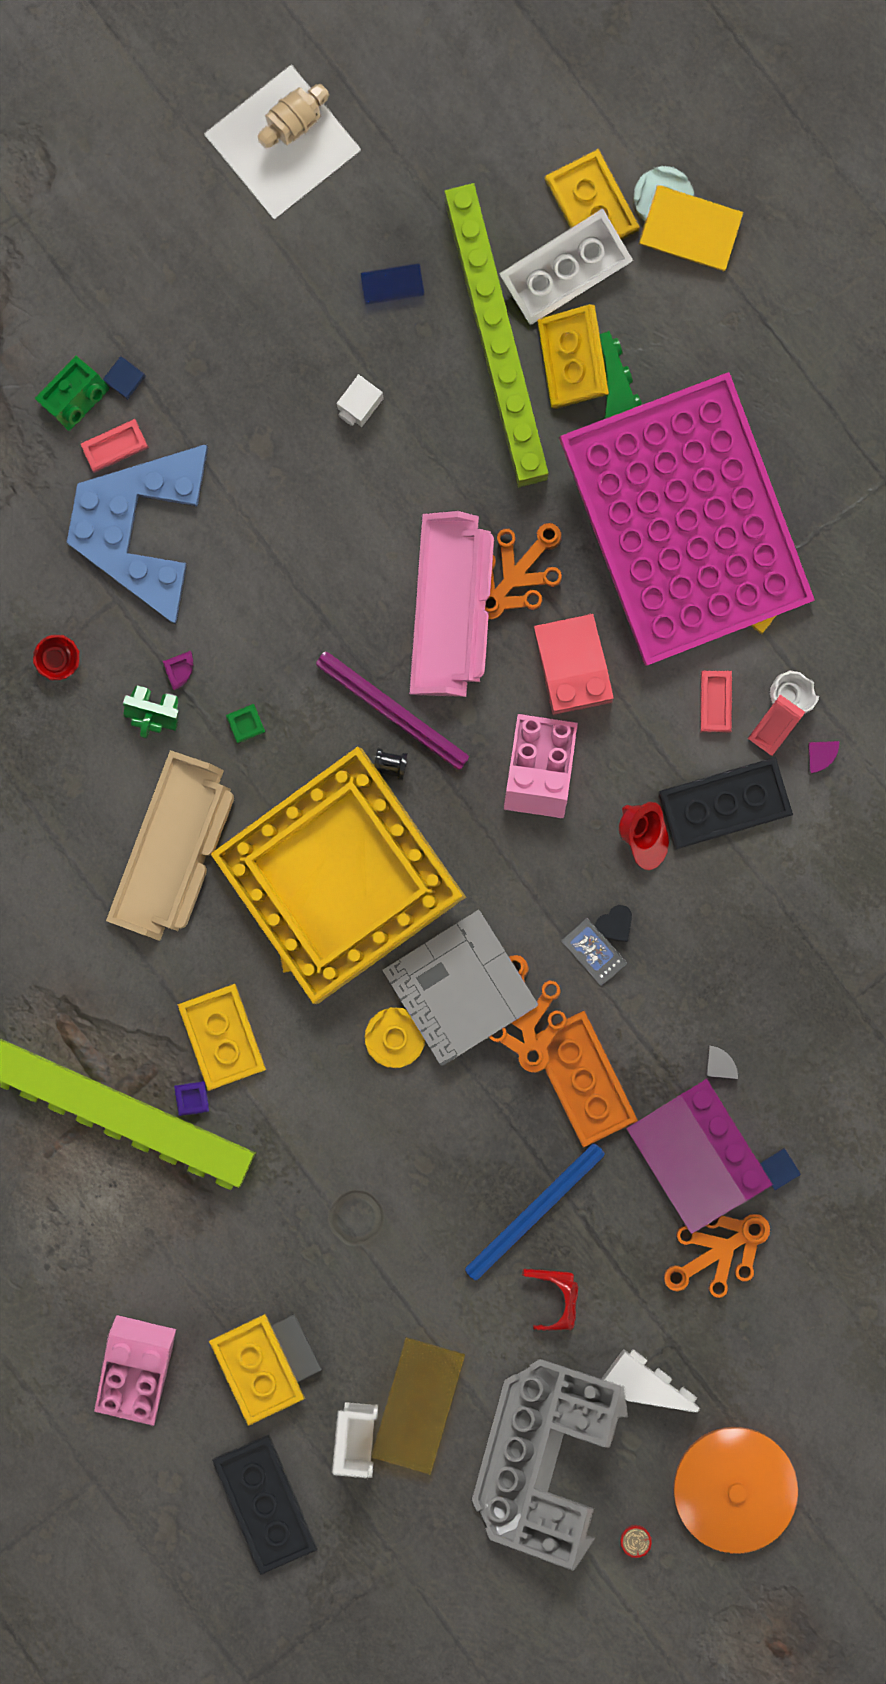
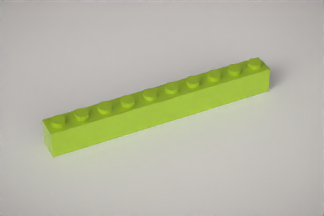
M472 183L445 190V203L518 487L548 480L549 473L475 185Z
M0 1038L1 1088L9 1090L10 1086L21 1090V1097L35 1103L38 1098L49 1103L48 1109L62 1115L66 1111L77 1115L75 1121L91 1128L94 1123L105 1128L104 1134L120 1140L121 1136L133 1140L131 1146L147 1153L150 1148L161 1153L159 1158L173 1165H176L177 1161L189 1165L187 1171L204 1178L207 1173L217 1178L215 1183L224 1188L232 1190L233 1186L241 1187L256 1152Z

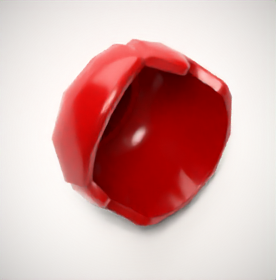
M49 635L43 638L35 647L33 663L39 674L47 679L63 680L71 676L78 668L80 651L74 641L65 635Z

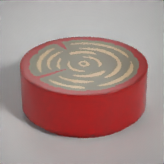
M628 1526L620 1537L621 1547L630 1557H642L651 1548V1536L643 1526Z

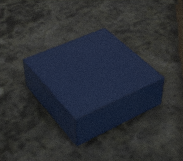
M120 356L103 380L108 386L128 400L145 378V374Z
M785 1148L759 1163L771 1181L774 1190L779 1189L801 1175Z

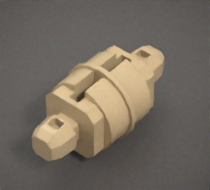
M322 84L315 85L307 90L308 94L298 87L295 91H291L287 96L278 100V103L265 115L268 126H265L257 137L259 143L264 148H271L279 142L278 139L285 145H288L302 134L308 132V129L321 117L319 106L329 96L327 89Z

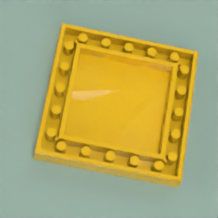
M360 747L353 749L211 853L222 872L313 1004L322 1002L466 898L364 750Z

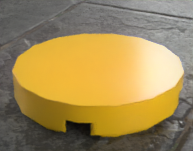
M390 1007L379 1011L370 1019L365 1030V1044L368 1053L377 1063L386 1067L401 1068L411 1064L420 1056L425 1046L424 1037L408 1011L404 1008Z

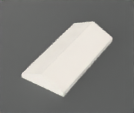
M601 209L499 274L531 325L631 263L633 259L605 211Z

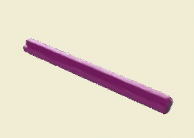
M324 652L316 662L318 668L454 768L460 770L466 764L469 758L466 753L328 652Z

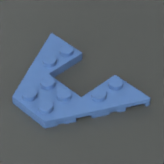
M207 445L198 446L77 484L67 544L173 624H176L187 565L182 562L128 553L138 496L198 506L208 451Z

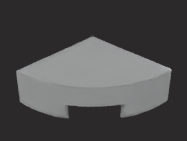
M709 1046L706 1076L738 1079L737 1068L730 1055L718 1047Z

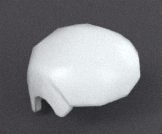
M788 671L776 677L770 688L772 704L781 694L805 712L804 714L813 710L819 700V696L814 692V682L800 672Z

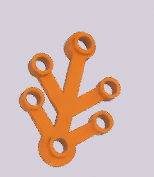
M546 523L538 529L537 541L516 565L514 563L513 551L516 541L515 534L510 529H503L498 533L497 541L502 552L504 579L495 588L493 569L496 566V559L493 555L491 588L488 599H494L496 605L491 609L485 607L488 619L490 620L501 616L505 609L527 607L528 609L535 610L541 606L542 596L536 590H530L524 596H506L513 587L545 584L555 587L562 580L561 572L556 567H549L545 572L526 573L545 549H554L560 544L561 531L555 524ZM551 530L555 533L553 539L547 540L543 537L544 532ZM504 534H509L512 540L510 543L505 544L501 541V537ZM550 572H555L558 574V579L551 582L547 579V575ZM536 595L539 601L537 604L531 605L527 602L528 597Z
M510 956L509 958L512 963L519 962L521 964L518 973L525 982L524 978L529 971L528 963L521 956ZM547 981L543 984L542 995L537 1001L538 1006L511 1023L522 1030L524 1043L507 1034L505 1027L502 1028V1037L496 1039L492 1035L489 1036L493 1042H501L519 1054L520 1065L529 1072H539L547 1066L549 1062L547 1048L558 1031L567 1024V1018L563 1012L553 1011L548 1016L549 1025L537 1040L534 1028L552 1001L561 994V988L555 981ZM550 985H554L557 988V992L553 996L546 994V988ZM555 1015L563 1017V1022L559 1026L552 1024V1018ZM532 1051L539 1053V1059L536 1062L528 1060V1055Z
M750 1214L743 1220L722 1215L718 1218L716 1224L706 1225L710 1229L720 1226L738 1232L728 1239L694 1232L690 1240L683 1241L680 1234L683 1230H688L686 1226L680 1227L676 1233L680 1243L684 1245L693 1243L712 1249L683 1267L677 1265L669 1267L664 1274L665 1284L673 1291H681L687 1287L689 1277L719 1259L715 1278L709 1284V1291L717 1298L725 1296L728 1291L726 1282L733 1252L744 1243L742 1262L736 1266L735 1275L744 1282L753 1278L754 1269L752 1266L757 1245L765 1242L770 1234L768 1221L758 1214ZM751 1224L759 1225L760 1231L757 1235L749 1233V1226ZM743 1266H747L750 1269V1274L745 1278L739 1275V1269ZM679 1272L682 1279L679 1283L671 1282L670 1276L672 1273ZM717 1282H721L724 1285L723 1292L719 1294L713 1292V1285Z

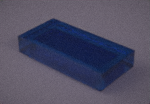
M420 263L360 273L365 305L425 295Z

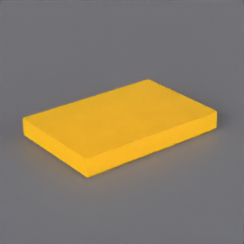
M599 149L545 176V180L570 228L603 209L620 239L640 230Z
M657 185L639 244L725 271L743 212Z
M589 304L538 319L551 408L557 409L608 395L609 391L595 305Z
M236 984L177 1004L208 1091L266 1070Z
M266 1314L209 1340L248 1426L305 1398Z

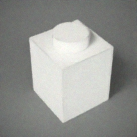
M358 374L337 402V408L341 411L338 415L348 424L353 426L354 423H357L362 427L383 400V392Z

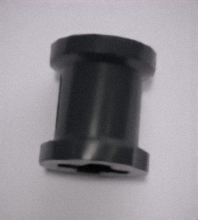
M378 748L374 766L379 773L398 776L399 780H403L408 753L396 755L385 753L382 749Z

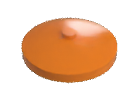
M726 1427L703 1435L684 1453L675 1473L674 1500L681 1520L695 1538L706 1546L721 1552L747 1553L767 1546L787 1528L797 1505V1478L789 1458L771 1438L749 1428Z

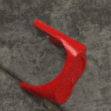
M523 1269L522 1276L551 1281L562 1290L565 1297V1311L561 1319L551 1326L533 1325V1329L542 1331L572 1330L576 1320V1302L578 1298V1284L574 1282L573 1273Z

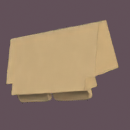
M170 750L106 921L159 941L165 927L176 931L186 927L207 873V868L203 863L206 856H210L215 851L234 801V795L230 792L231 789L219 784L224 770L210 763Z

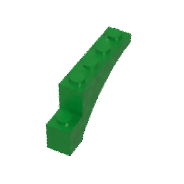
M610 331L599 334L609 394L606 395L604 419L642 405L639 395H633L629 384L633 383L629 367L622 366L619 357L623 355L618 338H612Z

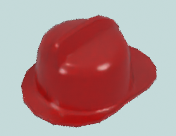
M647 802L643 805L634 806L625 805L622 808L623 816L619 823L620 837L630 845L637 865L642 869L652 870L664 861L669 846L668 832L661 806L656 802Z

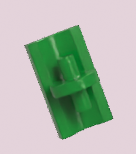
M136 686L130 696H125L123 717L132 719L131 726L141 728L140 737L146 739L150 731L161 733L162 727L176 731L179 713L177 696L163 694L160 704L149 702L151 691L141 686Z

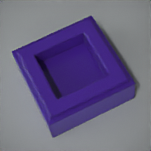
M205 1081L174 1086L179 1116L210 1111Z

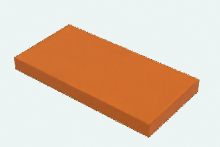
M585 1011L568 1018L566 1026L558 1031L547 1048L549 1062L544 1069L584 1148L637 1122L638 1119ZM563 1021L555 1024V1026L561 1025ZM544 1030L536 1034L537 1040L544 1032Z

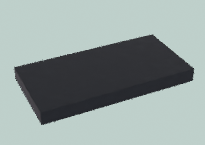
M776 757L659 791L676 850L793 815Z
M270 1434L212 1459L260 1575L317 1551L318 1548Z

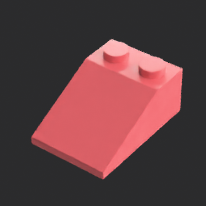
M593 614L534 626L553 715L612 703L614 697Z

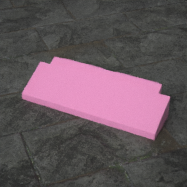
M460 511L422 514L410 694L466 697L467 682H480V678L485 672L488 613L485 611V604L490 596L494 537L490 534V531L478 529L479 516Z

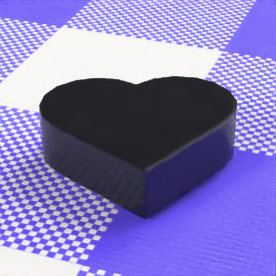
M614 906L609 914H604L596 920L595 927L605 938L628 942L632 913L627 906Z

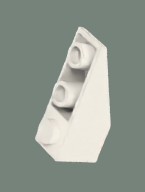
M623 1349L601 1378L624 1386L627 1401L698 1412L700 1409L694 1403L697 1399L696 1396L684 1387L678 1391L669 1383L672 1381V1378L659 1368L653 1372L645 1366L648 1360L634 1349L630 1354Z

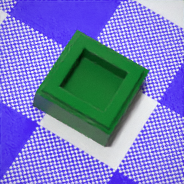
M254 704L226 715L238 744L266 733Z

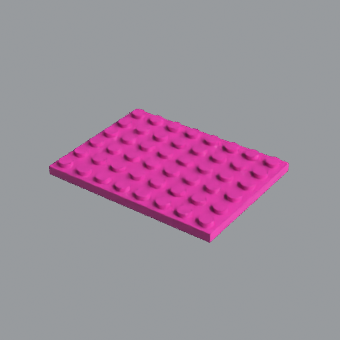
M729 372L558 437L645 666L815 601Z

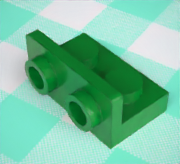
M75 356L34 399L55 417L64 428L70 431L103 398L109 390V386L92 368L78 356Z

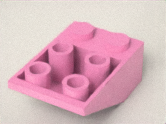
M518 714L504 810L564 818L578 723Z
M116 1315L108 1336L94 1412L154 1426L171 1358L176 1329Z

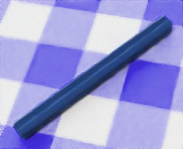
M595 1143L586 1149L466 1267V1273L473 1280H478L604 1157V1151Z

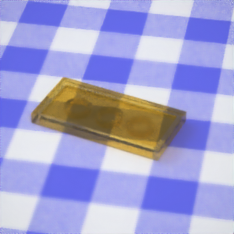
M405 1337L371 1458L431 1475L465 1357L464 1353Z

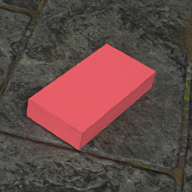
M135 419L81 443V447L94 473L148 448Z
M701 671L700 732L731 733L732 671Z
M780 694L748 739L773 756L805 712Z

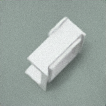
M345 1402L344 1411H338L333 1474L367 1478L369 1474V1477H372L373 1462L370 1461L374 1420L377 1419L378 1405Z

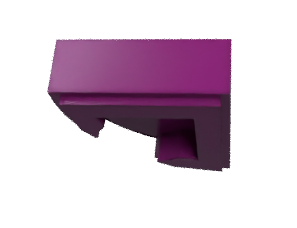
M188 651L162 661L173 690L175 691L182 687L188 681L193 671L194 661L192 652Z
M839 741L808 743L809 774L825 769L834 761L839 750Z

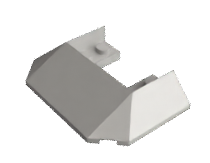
M543 1359L537 1360L527 1369L504 1380L472 1497L476 1511H480L487 1526L485 1530L490 1540L575 1570L595 1539L586 1535L593 1508L549 1493V1486L564 1433L603 1447L611 1446L618 1417H628L624 1386Z

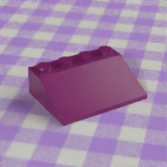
M707 1079L626 1128L691 1234L772 1186L768 1176Z

